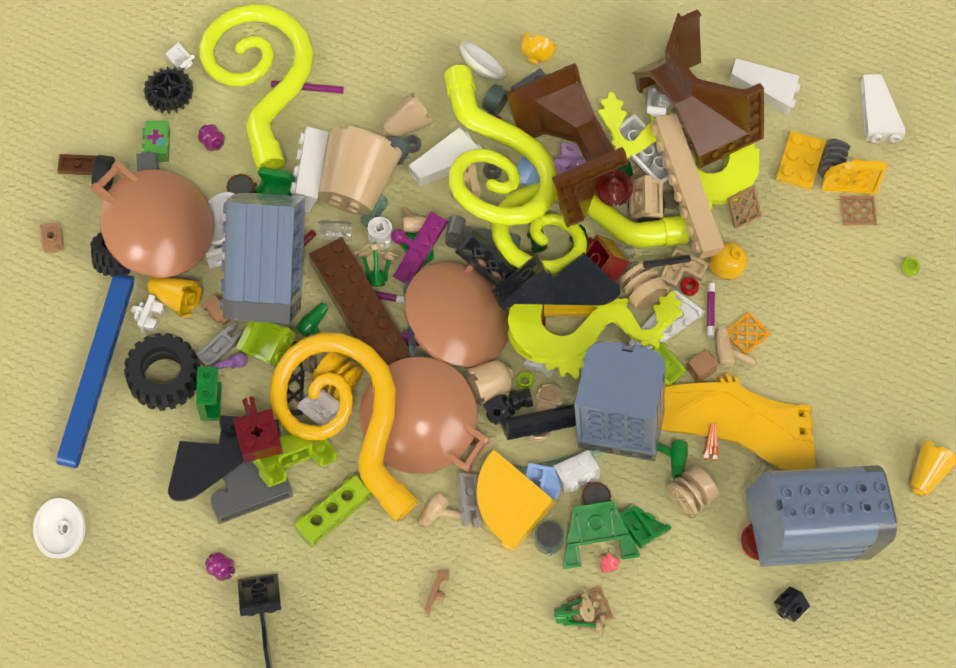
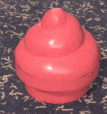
M610 552L602 555L600 559L601 572L606 573L617 570L620 560Z

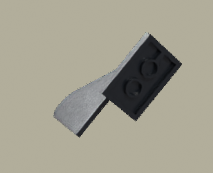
M585 252L555 276L544 266L541 258L536 254L492 290L498 305L503 311L514 304L598 306L608 304L620 295L618 284Z
M220 415L219 424L221 432L219 444L179 441L168 487V495L173 501L181 502L197 497L244 463L233 418H237V416ZM275 420L279 437H282L280 420Z
M278 573L238 580L240 615L254 616L259 614L266 668H272L265 612L274 613L277 610H282Z

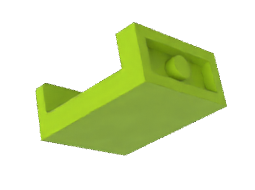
M249 321L236 348L248 356L276 367L285 352L293 344L297 334L287 327H281L273 323Z

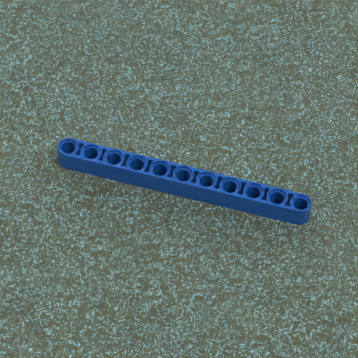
M115 275V277H112L57 454V465L77 469L80 464L133 291L135 280L133 276L123 275L119 277V275Z

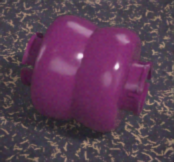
M210 124L200 128L198 140L208 151H218L224 145L225 136L215 125Z
M221 552L211 554L206 559V572L219 581L230 579L232 577L230 574L235 573L234 560L226 557Z

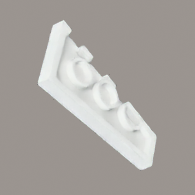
M648 87L647 113L653 117L669 113L674 108V105L666 95L658 94L655 87Z
M674 290L676 299L682 301V305L678 308L682 310V315L662 333L664 338L658 340L659 344L666 342L702 317L705 311ZM655 313L641 329L649 330L658 324ZM631 339L628 347L641 345V343ZM647 345V346L645 347V348L654 350V348L651 347L650 345Z

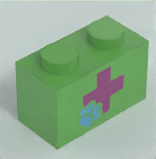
M146 121V128L142 129V137L145 139V144H142L141 147L142 153H156L158 162H169V122Z

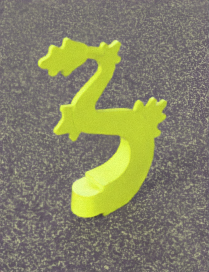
M609 92L607 99L601 100L600 104L604 109H600L598 114L613 138L611 145L615 147V150L623 147L627 159H629L631 155L638 154L657 142L655 136L651 133V125L656 117L650 115L651 123L643 129L634 141H628L624 139L619 131L623 119L627 115L626 111L621 110L623 101L616 99L613 92ZM755 143L723 157V170L714 174L704 173L696 167L711 209L712 204L727 205V198L753 185L759 174V149L755 148ZM739 197L733 199V201H738Z
M673 291L669 292L665 297L660 296V305L653 306L658 324L652 329L644 330L640 328L633 314L626 307L629 300L627 298H617L608 304L595 306L597 309L590 314L574 333L567 336L554 335L545 329L542 324V304H514L510 307L508 316V338L515 351L524 358L533 362L547 364L546 369L548 371L559 368L560 376L562 377L569 373L573 378L578 379L579 370H582V367H584L583 360L587 350L595 344L609 323H616L633 340L640 342L642 346L650 345L654 349H659L660 344L658 340L664 338L662 334L664 330L682 315V310L678 309L682 305V301L676 299V293Z

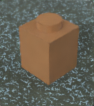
M705 350L688 361L686 369L696 383H700L716 372L718 361L713 354Z

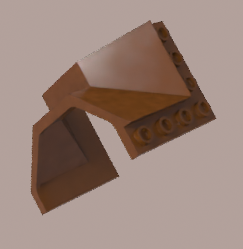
M697 9L684 16L677 13L665 49V58L632 73L636 77V87L640 94L643 93V89L657 84L674 105L694 148L696 165L702 168L764 139V87L761 83H758L747 89H739L698 79L689 68L701 63V13Z
M573 63L506 93L516 127L522 129L533 138L541 135H550L575 142L586 160V163L552 177L562 217L567 228L585 220L601 176L628 164L624 148L620 147L614 150L597 120L582 85L578 67Z

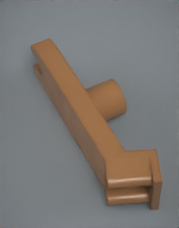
M449 569L447 571H438V576L424 609V614L429 615L435 600L443 602L445 593L440 592L439 588L442 581L449 580Z

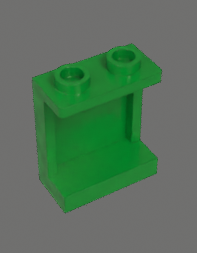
M260 167L257 173L262 180L254 193L292 196L290 188L292 182H295V178L291 172Z
M198 367L196 406L201 421H220L222 383L217 382V367Z

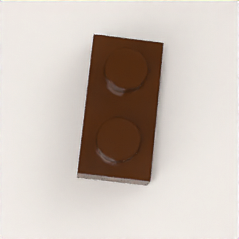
M60 154L58 174L92 175L93 165L97 156Z

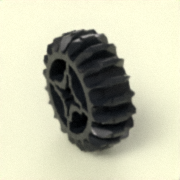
M167 66L166 70H163L160 67V72L153 71V76L148 75V81H145L143 91L145 100L148 101L150 107L153 106L155 111L160 109V112L163 114L167 110V113L170 115L171 110L177 113L178 108L184 110V104L189 105V99H192L194 89L192 80L189 79L187 73L184 74L182 69L177 71V68L174 67L170 70Z

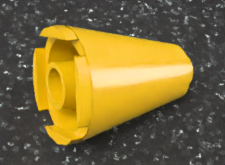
M171 277L151 278L147 284L149 293L183 318L193 314L191 312L192 309L199 306L202 298V288L199 287L200 283L196 281Z
M924 440L910 482L911 492L919 497H922V495L927 496L956 466L955 454L943 446L934 447L935 443L929 440Z

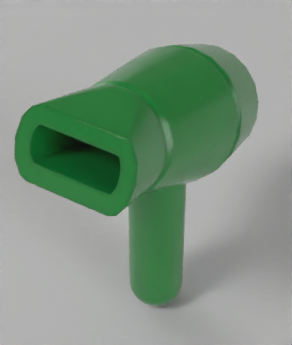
M321 303L299 321L296 326L297 331L305 337L311 333L313 335L320 333L318 325L324 318L328 307Z
M675 440L672 442L671 449L659 443L657 451L671 458L673 478H683L682 473L685 471L688 457V443L683 440Z

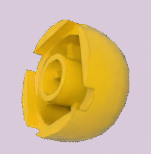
M525 32L520 46L522 54L528 58L527 62L537 65L538 62H548L555 54L558 45H554L553 41L537 34L535 37H530L531 33Z
M724 242V248L721 253L710 257L709 266L718 278L733 281L739 278L747 268V254L740 245L733 242Z

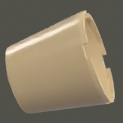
M334 126L329 135L318 192L319 198L329 206L350 214L370 215L401 159V150L398 147L393 148L390 146L391 141L373 132L349 126V129H343L342 126Z

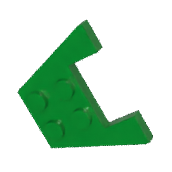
M613 500L573 506L563 569L582 566L579 552L580 545L619 539L623 560L640 557V553Z

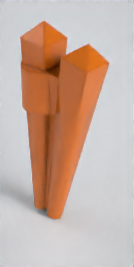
M716 423L710 424L703 455L705 461L709 459V454H712L714 461L718 459L719 446H717Z

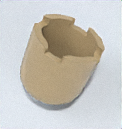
M493 360L465 370L469 374V376L465 377L473 394L478 398L476 403L479 406L486 404L498 395H506L512 389L514 373L502 361Z

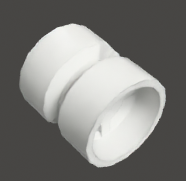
M375 217L370 220L367 228L368 241L386 242V245L381 246L379 250L387 249L392 243L391 222L384 217Z

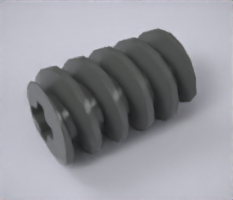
M830 139L828 141L819 169V174L824 177L830 167L846 162L850 145L839 139Z

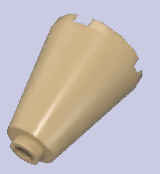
M412 92L385 120L381 131L387 139L389 137L398 138L430 125L434 121L427 115L428 111L418 97L415 96L414 92Z

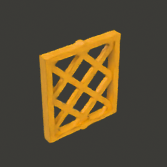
M750 312L727 329L730 341L746 355L771 334ZM749 318H751L755 322V324H749ZM739 326H746V332H739ZM749 327H755V333L748 332ZM758 327H760L765 333H758ZM730 334H736V340ZM739 335H746V341L739 340ZM748 335H754L755 341H748ZM739 343L746 344V349H743ZM748 344H754L748 349Z

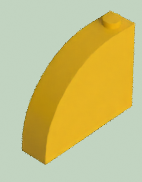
M495 450L485 460L477 483V500L481 515L491 531L501 539L500 544L508 551L510 548L516 551L555 505L556 501Z

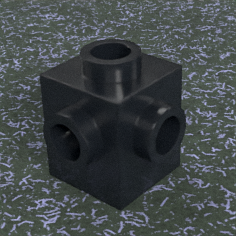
M504 394L498 395L483 405L487 411L486 416L488 420L495 425L500 424V419L509 418L516 414L514 404Z
M790 586L773 602L777 608V614L782 619H788L792 622L799 619L810 607L804 594Z

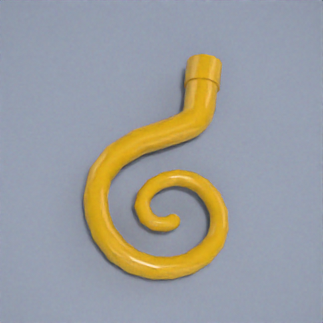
M320 332L301 339L285 352L272 375L269 397L274 416L277 420H280V425L291 435L307 441L325 440L336 435L346 425L352 412V391L344 377L327 372L318 375L310 383L308 396L312 400L318 399L321 389L326 385L335 386L340 395V405L336 416L329 423L322 426L301 423L292 415L287 403L288 382L293 371L301 362L311 355L322 352H338L362 364L371 377L374 388L373 414L358 460L359 473L366 488L380 502V506L395 522H398L417 505L419 500L403 483L400 484L383 464L386 445L395 418L396 388L389 366L374 348L360 339L343 333Z

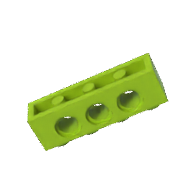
M356 475L353 478H347L342 483V487L337 491H331L327 495L326 500L322 503H316L310 513L302 515L297 519L295 524L296 532L311 548L372 499L371 492ZM345 495L352 496V499L348 501L343 500L342 498ZM330 507L337 508V511L334 513H329L327 510ZM316 519L322 521V523L318 526L312 524V522Z

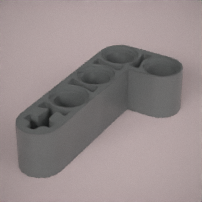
M453 215L449 217L445 241L447 246L457 249L474 229L496 247L490 229L466 226V220L461 216ZM509 233L512 241L519 248L521 237L517 234ZM466 245L462 249L471 251Z

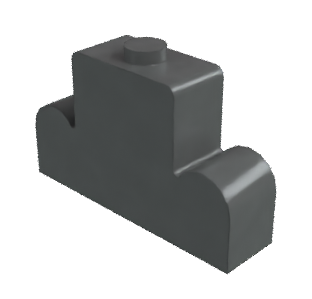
M251 461L242 463L223 477L227 492L222 490L215 492L211 497V504L218 524H222L293 497V492L287 476L286 481L268 487L259 476V469Z

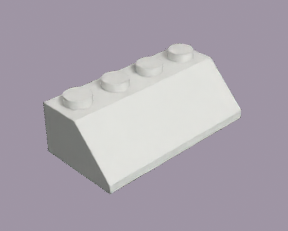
M634 114L622 123L619 131L624 139L634 141L646 125ZM657 142L642 152L630 156L648 176H652V179L662 180L663 187L669 185V175L667 169L663 167V158L661 152L657 150Z
M306 127L304 133H300L298 143L301 144V148L296 153L298 165H295L293 170L295 182H292L290 188L292 196H305L306 213H310L318 198L328 138L327 131Z

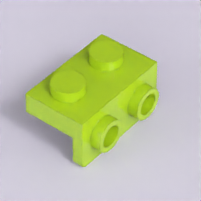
M664 342L660 343L659 349H654V351L662 356L665 362V384L672 386L688 370Z

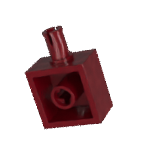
M598 234L594 239L591 237L586 238L588 242L586 254L616 282L630 263L614 241Z
M247 397L244 398L242 403L246 415L233 418L244 463L282 454V445L272 409L258 412L255 398L249 397L250 405L248 404Z

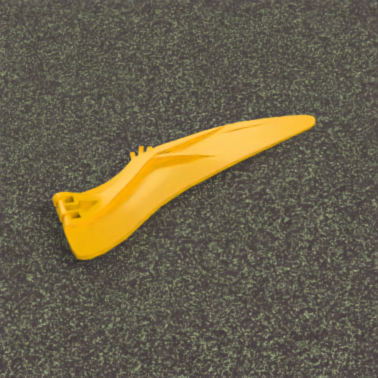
M728 373L723 374L725 380L719 377L718 382L690 383L665 387V414L661 431L708 437L710 424L716 423L717 439L737 443L782 470L816 469L814 437L812 436L813 419L810 418L812 407L810 405H792L762 397L742 387L737 375L733 376L732 381Z

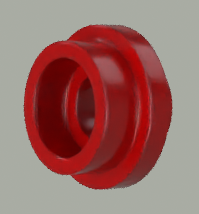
M692 277L685 278L680 284V290L687 296H693L699 290V283ZM690 285L693 289H687L686 286Z

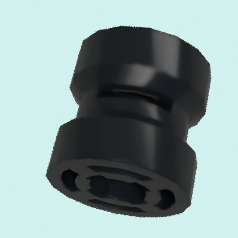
M529 388L522 389L518 393L516 391L509 393L510 400L515 406L514 411L520 410L521 407H533Z

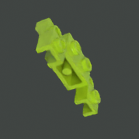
M289 433L280 437L282 454L252 462L259 469L261 479L268 487L286 481L287 472L285 468L310 458L319 467H323L337 461V451L327 439L307 441Z

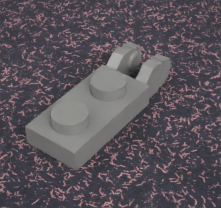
M235 322L230 324L196 354L198 361L205 367H213L237 345L244 330H240L232 338L230 335L237 329L238 324Z
M458 473L456 476L461 525L467 527L470 523L469 513H473V527H479L481 524V513L477 500L478 475Z

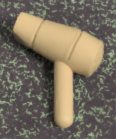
M407 207L401 209L404 215L402 219L403 231L419 232L427 218L415 216Z
M722 328L715 334L716 351L721 366L734 364L735 358L751 365L756 364L757 361L754 357L733 349L727 329Z
M436 493L428 501L417 524L425 529L440 515L461 520V512L446 508L449 503L447 497L441 493Z

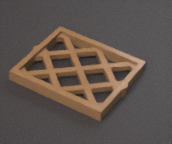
M755 186L739 191V193L727 198L734 228L737 229L762 216ZM751 191L748 197L744 196L745 193ZM739 197L737 202L733 201V199ZM742 198L747 199L744 205L740 204ZM749 201L754 202L751 208L747 207ZM738 206L742 207L740 214L736 212ZM745 209L749 210L747 217L743 215ZM752 212L756 213L755 216L750 218ZM741 217L745 218V221L739 223Z
M874 196L840 197L843 225H877ZM844 201H845L847 204H849V206H848L846 209L844 208V205H843V202H844ZM857 201L862 204L859 209L854 206ZM870 201L872 202V209L867 205ZM851 207L856 210L853 215L848 211ZM864 207L869 210L866 215L861 211ZM845 213L850 216L848 220H845ZM858 213L863 216L861 220L855 217ZM870 213H873V220L868 217Z
M601 586L589 590V594L595 592L594 597H591L592 603L595 601L601 604L599 610L594 608V612L597 615L589 623H597L599 614L605 615V620L613 618ZM598 593H601L603 601L596 599ZM578 594L573 597L567 598V602H572L575 599L580 598L582 596L581 594ZM581 603L578 604L579 606H578L577 610L580 609V607H581V605H582ZM603 605L606 606L608 614L601 612ZM574 615L575 621H578L577 615ZM578 626V629H579V630H580V629H583V628H586V627H583V626Z

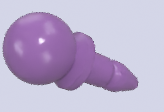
M236 353L234 356H229L228 360L216 363L213 367H217V369L228 367L232 369L236 367L242 368L246 366L248 358L244 353Z

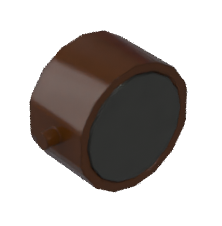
M237 174L228 180L226 189L227 192L234 194L254 193L257 183H253L252 178L245 174Z
M587 483L588 485L582 491L581 505L611 500L610 490L603 483Z

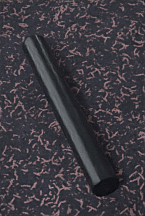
M690 255L646 260L643 262L644 268L687 263L691 261Z

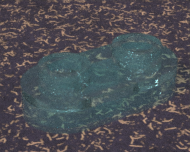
M381 194L370 215H362L361 223L366 228H368L370 220L380 217L386 209L388 199L383 194Z

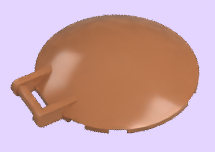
M115 161L111 165L112 168L97 183L94 182L90 186L91 190L103 200L100 213V231L109 252L127 269L140 275L153 276V278H169L173 275L183 274L195 267L207 253L214 231L211 209L202 193L191 182L175 173L155 169L131 173L120 162ZM118 173L121 178L106 191L103 187Z
M478 259L482 267H487L485 261ZM453 262L431 264L420 270L412 278L404 296L405 319L407 325L411 326L415 334L414 338L431 356L450 366L458 365L464 368H473L494 360L503 351L508 341L509 312L508 309L503 311L498 305L492 291L496 286L469 264L467 266ZM493 272V276L496 279H501L498 272Z
M409 357L388 365L396 388L395 418L386 445L383 462L398 471L412 474L436 472L452 463L469 473L472 469V464L485 445H488L491 440L476 430L477 405L467 381L453 367L433 358ZM372 381L363 395L360 408V423L364 438L373 414L374 388ZM476 437L479 439V442L466 461L462 462L460 458Z

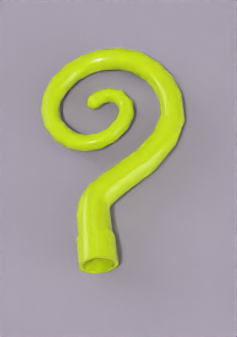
M250 4L236 7L223 13L211 22L205 30L199 45L200 61L206 73L219 83L228 86L249 85L262 78L270 69L274 57L272 45L260 36H249L241 39L235 46L238 54H243L247 49L256 47L261 50L262 57L257 66L250 71L232 73L218 65L214 58L215 46L223 33L241 23L255 21L274 26L287 35L292 42L295 52L293 64L283 80L251 109L246 123L247 137L251 145V154L257 170L259 171L260 167L280 170L284 167L286 161L280 144L274 136L271 122L299 94L311 74L314 57L313 48L305 29L289 13L271 5Z
M466 65L450 67L444 73V81L456 118L466 128L504 144L527 158L536 168L540 179L536 196L522 206L508 208L486 203L475 196L464 183L463 174L471 164L486 162L499 167L507 174V182H498L495 179H490L486 182L487 189L496 194H508L516 191L521 177L518 168L500 153L488 149H473L463 152L453 161L449 170V187L454 198L465 210L477 218L495 224L507 226L523 225L540 219L553 205L556 197L552 177L558 174L553 158L539 141L522 129L478 107L475 94L476 85L473 71L470 67Z
M539 183L516 190L506 196L498 206L511 208L530 202L538 192ZM595 194L587 212V215L619 242L631 247H670L685 245L689 241L686 223L681 215L661 217L659 220L632 222ZM546 213L540 219L531 222L529 232L532 239L540 246L546 245L548 238L542 233L541 229L544 226L553 225L567 231L574 242L573 248L564 257L555 260H542L544 266L552 275H556L583 252L586 253L588 242L584 231L578 224L567 228L562 215ZM495 223L490 224L493 242L510 264L520 268L532 258V256L521 251L514 244L509 234V226Z

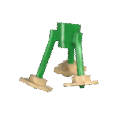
M386 242L365 243V246L369 248H362L353 252L354 257L362 258L367 279L372 287L385 286V282H388L390 262L400 259L397 254L380 252L379 256L383 257L386 265L384 274L382 270H378L377 250L381 249V246H385ZM373 252L374 271H371L370 274L366 257L369 256V253Z
M586 587L583 588L582 598L561 604V607L554 609V617L557 624L594 627L599 632V636H604L605 615H601L600 620L597 619V623H589L594 620V605ZM579 603L582 604L579 610L569 608ZM581 614L584 620L589 622L571 620L574 619V615Z

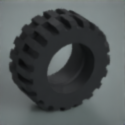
M156 333L155 337L150 338L149 335L144 337L145 341H138L134 344L135 349H130L128 352L129 358H126L124 363V375L131 394L134 398H137L140 404H147V407L153 410L155 407H158L159 411H165V407H170L172 410L179 403L181 406L184 405L186 398L191 399L194 396L193 390H197V370L200 366L194 349L191 348L187 341L183 342V339L179 336L173 338L170 333H166L165 336H161V333ZM158 360H173L181 367L177 377L169 383L153 384L145 379L148 367Z

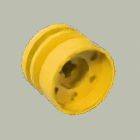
M330 352L317 366L312 381L318 375L331 372L343 376L350 385L351 391H353L362 378L364 371L360 366H356L355 362H348L346 355ZM323 386L322 389L328 388V394L334 395V398L340 401V395L335 386Z

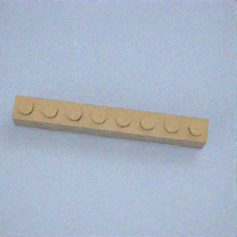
M677 113L656 117L651 125V133L656 138L658 152H661L663 167L667 169L669 184L673 186L674 198L679 203L680 215L685 220L686 232L692 240V249L697 254L698 259L715 256L721 253L724 244Z

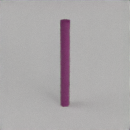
M271 80V88H274L281 81ZM305 83L301 90L343 94L344 87Z

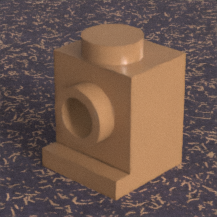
M59 222L40 224L45 253H57L60 250H64L62 229Z
M214 294L201 308L210 312L208 315L214 322H221L222 325H226L231 320L224 318L223 310H220V301L223 297Z

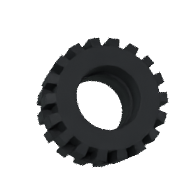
M99 232L97 236H94L90 243L93 268L98 273H103L104 276L110 275L115 277V275H119L120 277L124 274H130L131 270L119 263L109 252L102 233Z

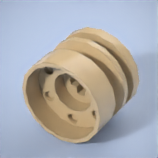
M643 263L627 271L618 282L621 289H624V294L630 295L629 301L636 311H643L659 302L660 296L665 297L669 292V288L663 279L658 277L659 273L654 269L655 267L644 268Z
M695 464L682 473L683 478L677 477L674 479V482H670L667 485V491L672 501L690 518L695 517L698 512L704 509L703 504L706 506L710 505L719 498V491L713 480L702 468Z

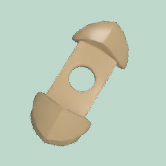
M544 384L535 395V399L538 401L535 412L557 408L562 405L561 390L554 384ZM552 432L527 437L532 443H540L546 440Z

